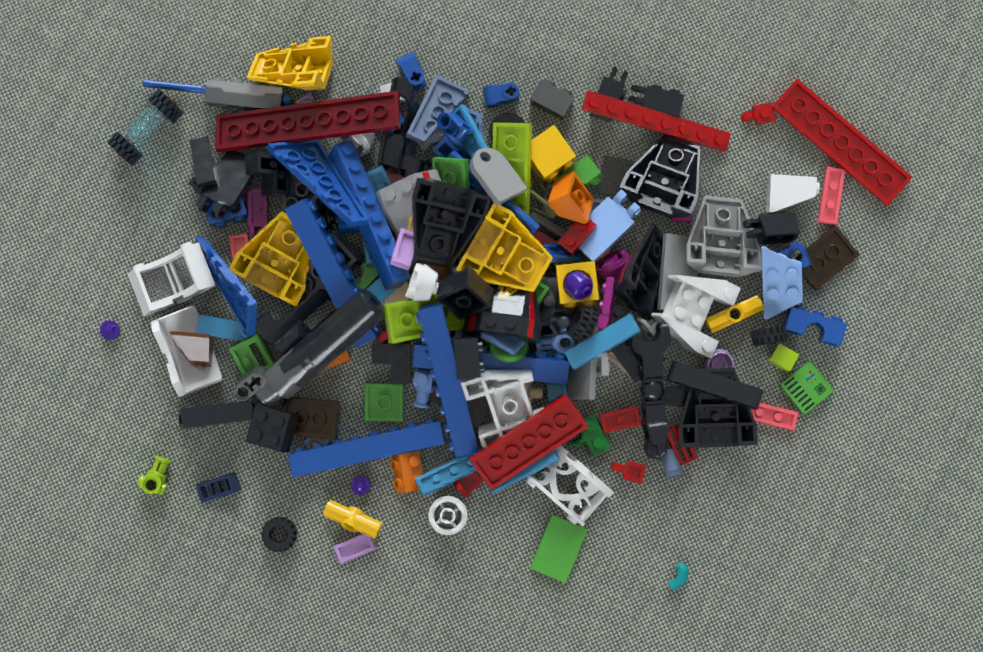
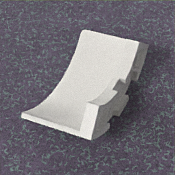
M193 305L151 321L152 333L162 354L166 355L168 360L166 365L171 383L179 397L222 381L214 350L211 367L198 369L191 365L176 348L170 336V331L196 333L199 314Z

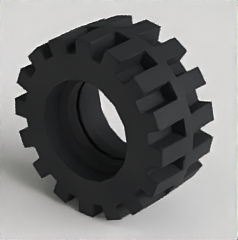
M585 304L580 305L579 308L577 307L570 318L571 323L566 328V334L580 342L585 341L597 324L598 312Z
M785 325L751 331L753 346L788 341Z
M285 517L272 518L262 528V542L271 551H286L297 540L295 524ZM277 526H281L287 531V538L282 543L275 542L271 536L272 530Z

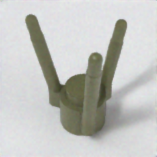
M537 180L543 191L550 197L551 192L540 180ZM530 190V194L544 204L542 209L545 211L530 206V210L547 219L550 217L555 219L557 214L549 207L548 201L533 190Z

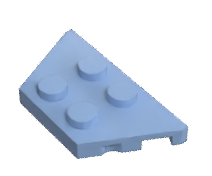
M762 246L764 319H768L803 302L802 262L790 259L784 254H778Z

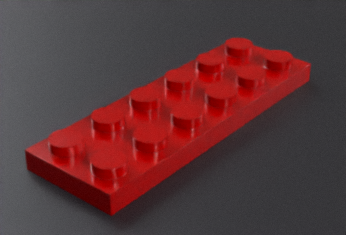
M565 394L469 457V461L490 489L493 490L589 426L567 394Z

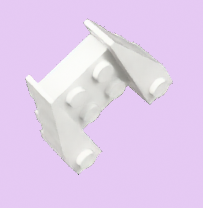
M668 275V278L676 281L663 313H652L651 316L658 323L666 322L670 329V335L676 338L685 350L700 357L712 359L719 341L701 333V328L713 300L723 305L734 306L741 288L726 280Z
M484 370L485 373H481V378L461 379V386L466 400L486 395L494 422L478 427V434L483 448L544 409V407L532 409L524 383L534 381L532 370Z

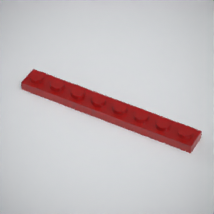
M589 90L586 91L581 109L722 152L727 151L731 133Z

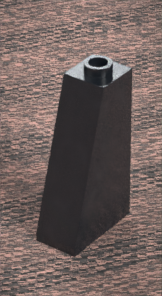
M251 400L182 408L178 411L180 430L251 421L255 404H252Z

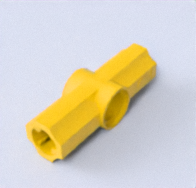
M755 295L706 318V326L710 333L713 334L763 311V304L758 295ZM731 310L738 312V319L735 320L730 317Z
M332 500L327 502L323 512L324 517L340 523L346 530L351 532L358 531L374 539L378 537L383 522L365 515L362 510L350 506L348 508Z

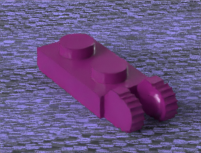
M248 189V227L250 228L251 240L256 235L255 228L263 229L268 224V196H262V189Z
M607 277L606 283L602 285L604 300L600 302L599 312L602 313L598 316L597 320L599 331L611 325L616 294L614 277Z

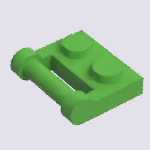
M259 332L229 347V351L243 376L253 367L261 366L250 346L254 342L266 362V365L263 366L266 370L276 363V360L273 361L261 339L262 335Z

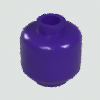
M576 271L570 273L565 278L564 289L574 299L583 300L591 295L593 282L584 273Z

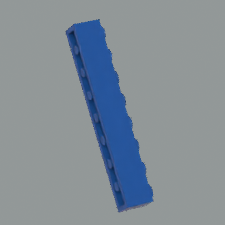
M352 141L335 144L329 156L369 218L367 225L358 227L386 291L402 287L410 278L408 270L390 264L396 242Z
M308 197L284 210L336 309H338L359 291L360 287L354 282V275L347 268L343 254L338 251L335 238L329 234L326 228V221L319 215L316 202L311 197ZM379 323L354 343L356 347L382 334Z
M438 301L418 306L419 313H415L418 325L422 324L423 331L420 332L422 342L427 343L428 350H425L427 361L432 362L433 368H430L432 380L436 379L438 386H435L437 398L441 397L442 404L439 407L441 415L446 416L447 422H444L446 434L450 433L452 440H449L451 452L455 451L456 457L476 453L479 451L468 403L461 386V379L457 380L455 352L443 305Z
M422 338L420 340L416 339L412 367L430 369L433 368L432 362L427 361L425 350H428L427 343L422 342ZM484 344L483 353H479L480 361H484V370H532L534 381L567 385L570 363L565 354L556 353L555 355H548L543 351H536L535 353L527 351V354L517 362H503L495 358L491 354L489 346Z
M434 418L425 420L424 425L417 426V422L405 425L406 429L398 430V427L388 428L387 433L383 434L375 431L368 433V437L365 438L357 435L349 437L347 442H342L341 439L330 441L329 446L323 447V444L320 443L311 445L312 449L304 451L303 447L293 449V453L288 454L292 477L443 445L445 441L441 422H436Z

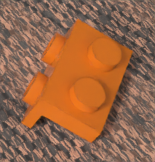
M420 451L392 455L390 466L394 474L393 485L396 493L419 490L414 480L423 475Z

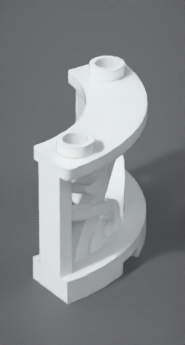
M560 445L556 448L560 460L548 466L550 473L546 471L541 472L545 475V479L538 480L534 476L536 473L528 476L525 481L532 488L537 486L569 514L566 518L574 525L578 522L583 527L586 519L606 497L610 498L614 492ZM567 463L569 468L566 471L557 469V466L562 468V464ZM578 470L580 473L576 479V487L579 493H559L556 483V472L562 475H569ZM586 480L588 486L584 487V489L587 491L583 492L580 482ZM550 483L552 494L543 485ZM597 493V494L591 499V501H589V499H588L587 497H590V496H592L593 494ZM584 499L587 505L579 514H576L573 507L579 505L582 508L580 500ZM559 500L570 501L568 508Z

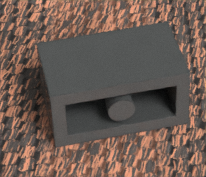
M541 79L530 98V104L563 121L574 102V96L567 89L563 88L561 90L555 87L556 84L552 81Z

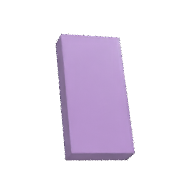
M401 228L390 264L409 270L414 256L413 232Z
M363 533L333 546L340 564L377 549L372 537Z

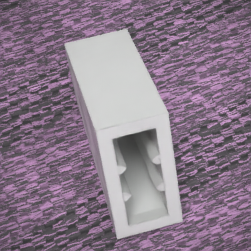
M771 174L767 180L766 213L775 214L813 199L819 193L820 188L819 183H817V177Z

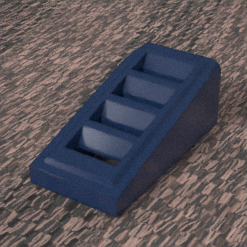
M236 472L196 484L201 503L241 490ZM221 480H222V482H223V486H224V489H225L224 492H223V489H222V486H221V483H220ZM212 483L215 484V487H216V490H217V493H218V494H215L214 487H213V484H212ZM206 485L208 486V489H209V493H210V496H209V497H208L207 492H206V489H205V486H206Z

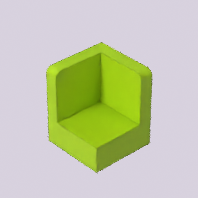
M778 344L767 362L785 372H790L799 354L782 344Z

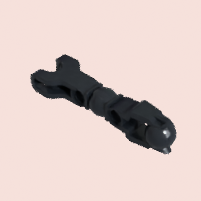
M659 322L656 325L655 335L648 341L643 339L641 332L628 339L629 347L638 354L640 381L643 382L640 387V393L643 398L641 399V426L645 440L643 449L647 457L662 460L668 449L666 442L668 427L664 400L662 399L664 386L661 382L663 381L662 355L671 344L670 329L666 322Z

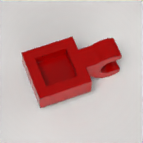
M772 102L754 105L752 107L753 111L743 112L741 115L742 122L755 120L756 125L775 122L776 117L772 108Z
M627 460L626 466L612 462L610 469L623 473L622 479L642 484L646 465Z

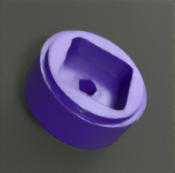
M110 320L105 321L100 327L101 336L108 340L116 339L121 332L119 324Z
M357 476L351 482V490L356 495H364L370 490V482L364 476Z

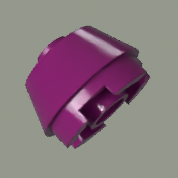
M625 249L622 252H619V250L611 252L601 264L600 262L595 264L597 275L604 281H606L607 277H614L616 281L630 254H627Z

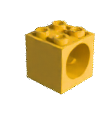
M555 125L531 140V168L543 184L554 182L558 178L559 173L567 171L575 164V153Z
M595 261L556 265L554 272L557 280L559 308L568 307L573 310L576 306L583 304L590 308L594 307L599 301ZM580 271L592 280L593 289L589 297L583 300H576L571 295L565 293L563 281H565V278L570 273Z

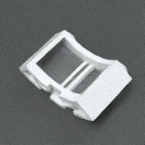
M184 243L180 246V249L162 259L146 265L140 263L132 267L133 269L128 273V277L143 316L166 310L174 305L175 302L179 305L192 299L198 293L202 294L215 286L199 243Z

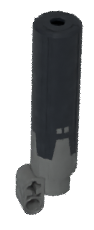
M361 288L268 370L263 366H255L241 377L234 389L236 399L246 401L256 394L260 401L268 407L273 406L282 397L290 399L385 317L384 308L380 300L372 292ZM240 387H245L248 391H243Z

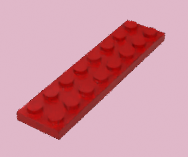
M796 79L772 106L776 113L839 167L844 169L846 173L886 207L913 178L799 79Z

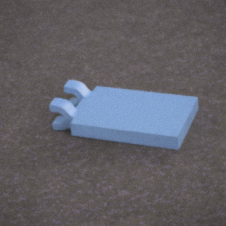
M622 189L615 195L613 200L607 197L590 213L589 219L597 227L580 246L579 250L591 262H596L635 225L632 219L641 213L640 207L635 202L628 210L622 206L628 200L627 194Z

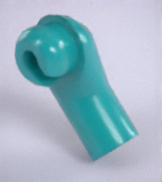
M682 562L676 565L677 577L668 583L672 591H675L687 582L689 568Z

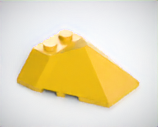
M314 37L308 39V43L301 45L292 43L290 44L291 47L280 50L278 47L257 53L247 75L248 80L303 90L325 89L333 68L332 37Z
M493 203L457 266L456 271H461L470 266L487 283L534 292L553 257L518 220L512 211L500 204L496 206Z
M281 211L236 253L229 269L244 281L296 307L306 288L305 283L307 272L309 271L310 258L287 214Z

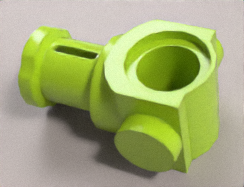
M155 455L154 458L156 460L152 470H148L145 476L141 475L138 486L147 494L164 495L168 486L165 482L166 476L164 474L168 464H171V460ZM151 480H154L157 484L155 490L149 488Z

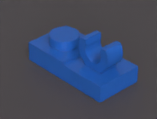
M558 244L542 245L553 257L550 263H558L559 265H563V263L572 264L580 263L582 259L578 250L572 256Z

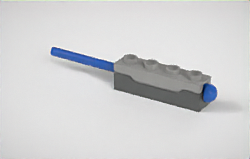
M222 78L207 79L206 86L144 79L142 84L143 87L205 94L204 102L207 106L250 111L287 106L292 103L291 95L285 92L280 85L269 84V86H264L259 82L245 84L241 80L226 82Z

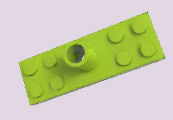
M493 123L492 149L500 152L506 158L527 187L524 193L510 200L529 215L530 188L533 184L531 176L532 123Z
M431 294L429 301H412V299L383 304L389 343L394 344L421 338L420 332L423 331L422 324L418 325L415 313H419L418 306L438 302L436 294ZM443 305L449 331L462 329L463 322Z

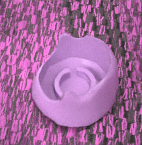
M716 349L712 359L705 358L703 368H735V364L728 351Z

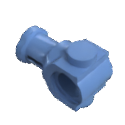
M567 327L561 328L558 336L541 338L540 344L536 343L537 351L554 350L555 352L565 354L564 352L574 347L575 339L566 334ZM568 338L571 342L569 344H565L561 341V339Z
M418 368L415 371L413 386L417 393L412 405L427 409L430 406L428 404L430 393H433L437 381L436 379L432 380L430 370Z

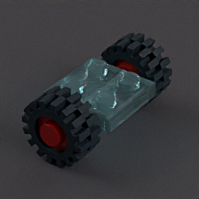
M160 89L148 99L158 110L155 111L151 106L148 109L145 108L140 113V118L127 126L124 134L129 138V141L118 131L107 141L115 152L131 166L143 156L133 145L139 146L164 120L163 115L174 124L184 113Z

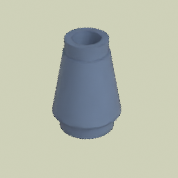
M668 449L663 457L664 475L667 476V479L682 475L681 470L683 469L673 449Z

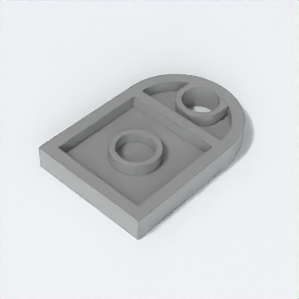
M482 148L476 151L471 158L470 168L473 175L496 206L527 190L526 185L500 152L491 148ZM480 156L485 157L488 162L483 161Z

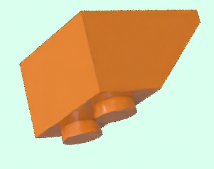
M575 171L554 180L548 204L557 216L586 224L589 220L594 198Z

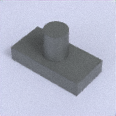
M534 211L530 214V217L540 225L538 230L558 242L564 235L565 230L555 224L559 216L555 219L551 217L547 219Z
M556 275L542 276L540 282L550 287V290L541 302L540 308L555 305L559 309Z

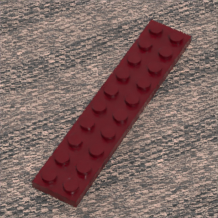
M399 91L216 115L215 150L217 152L265 147L268 143H296L400 129Z

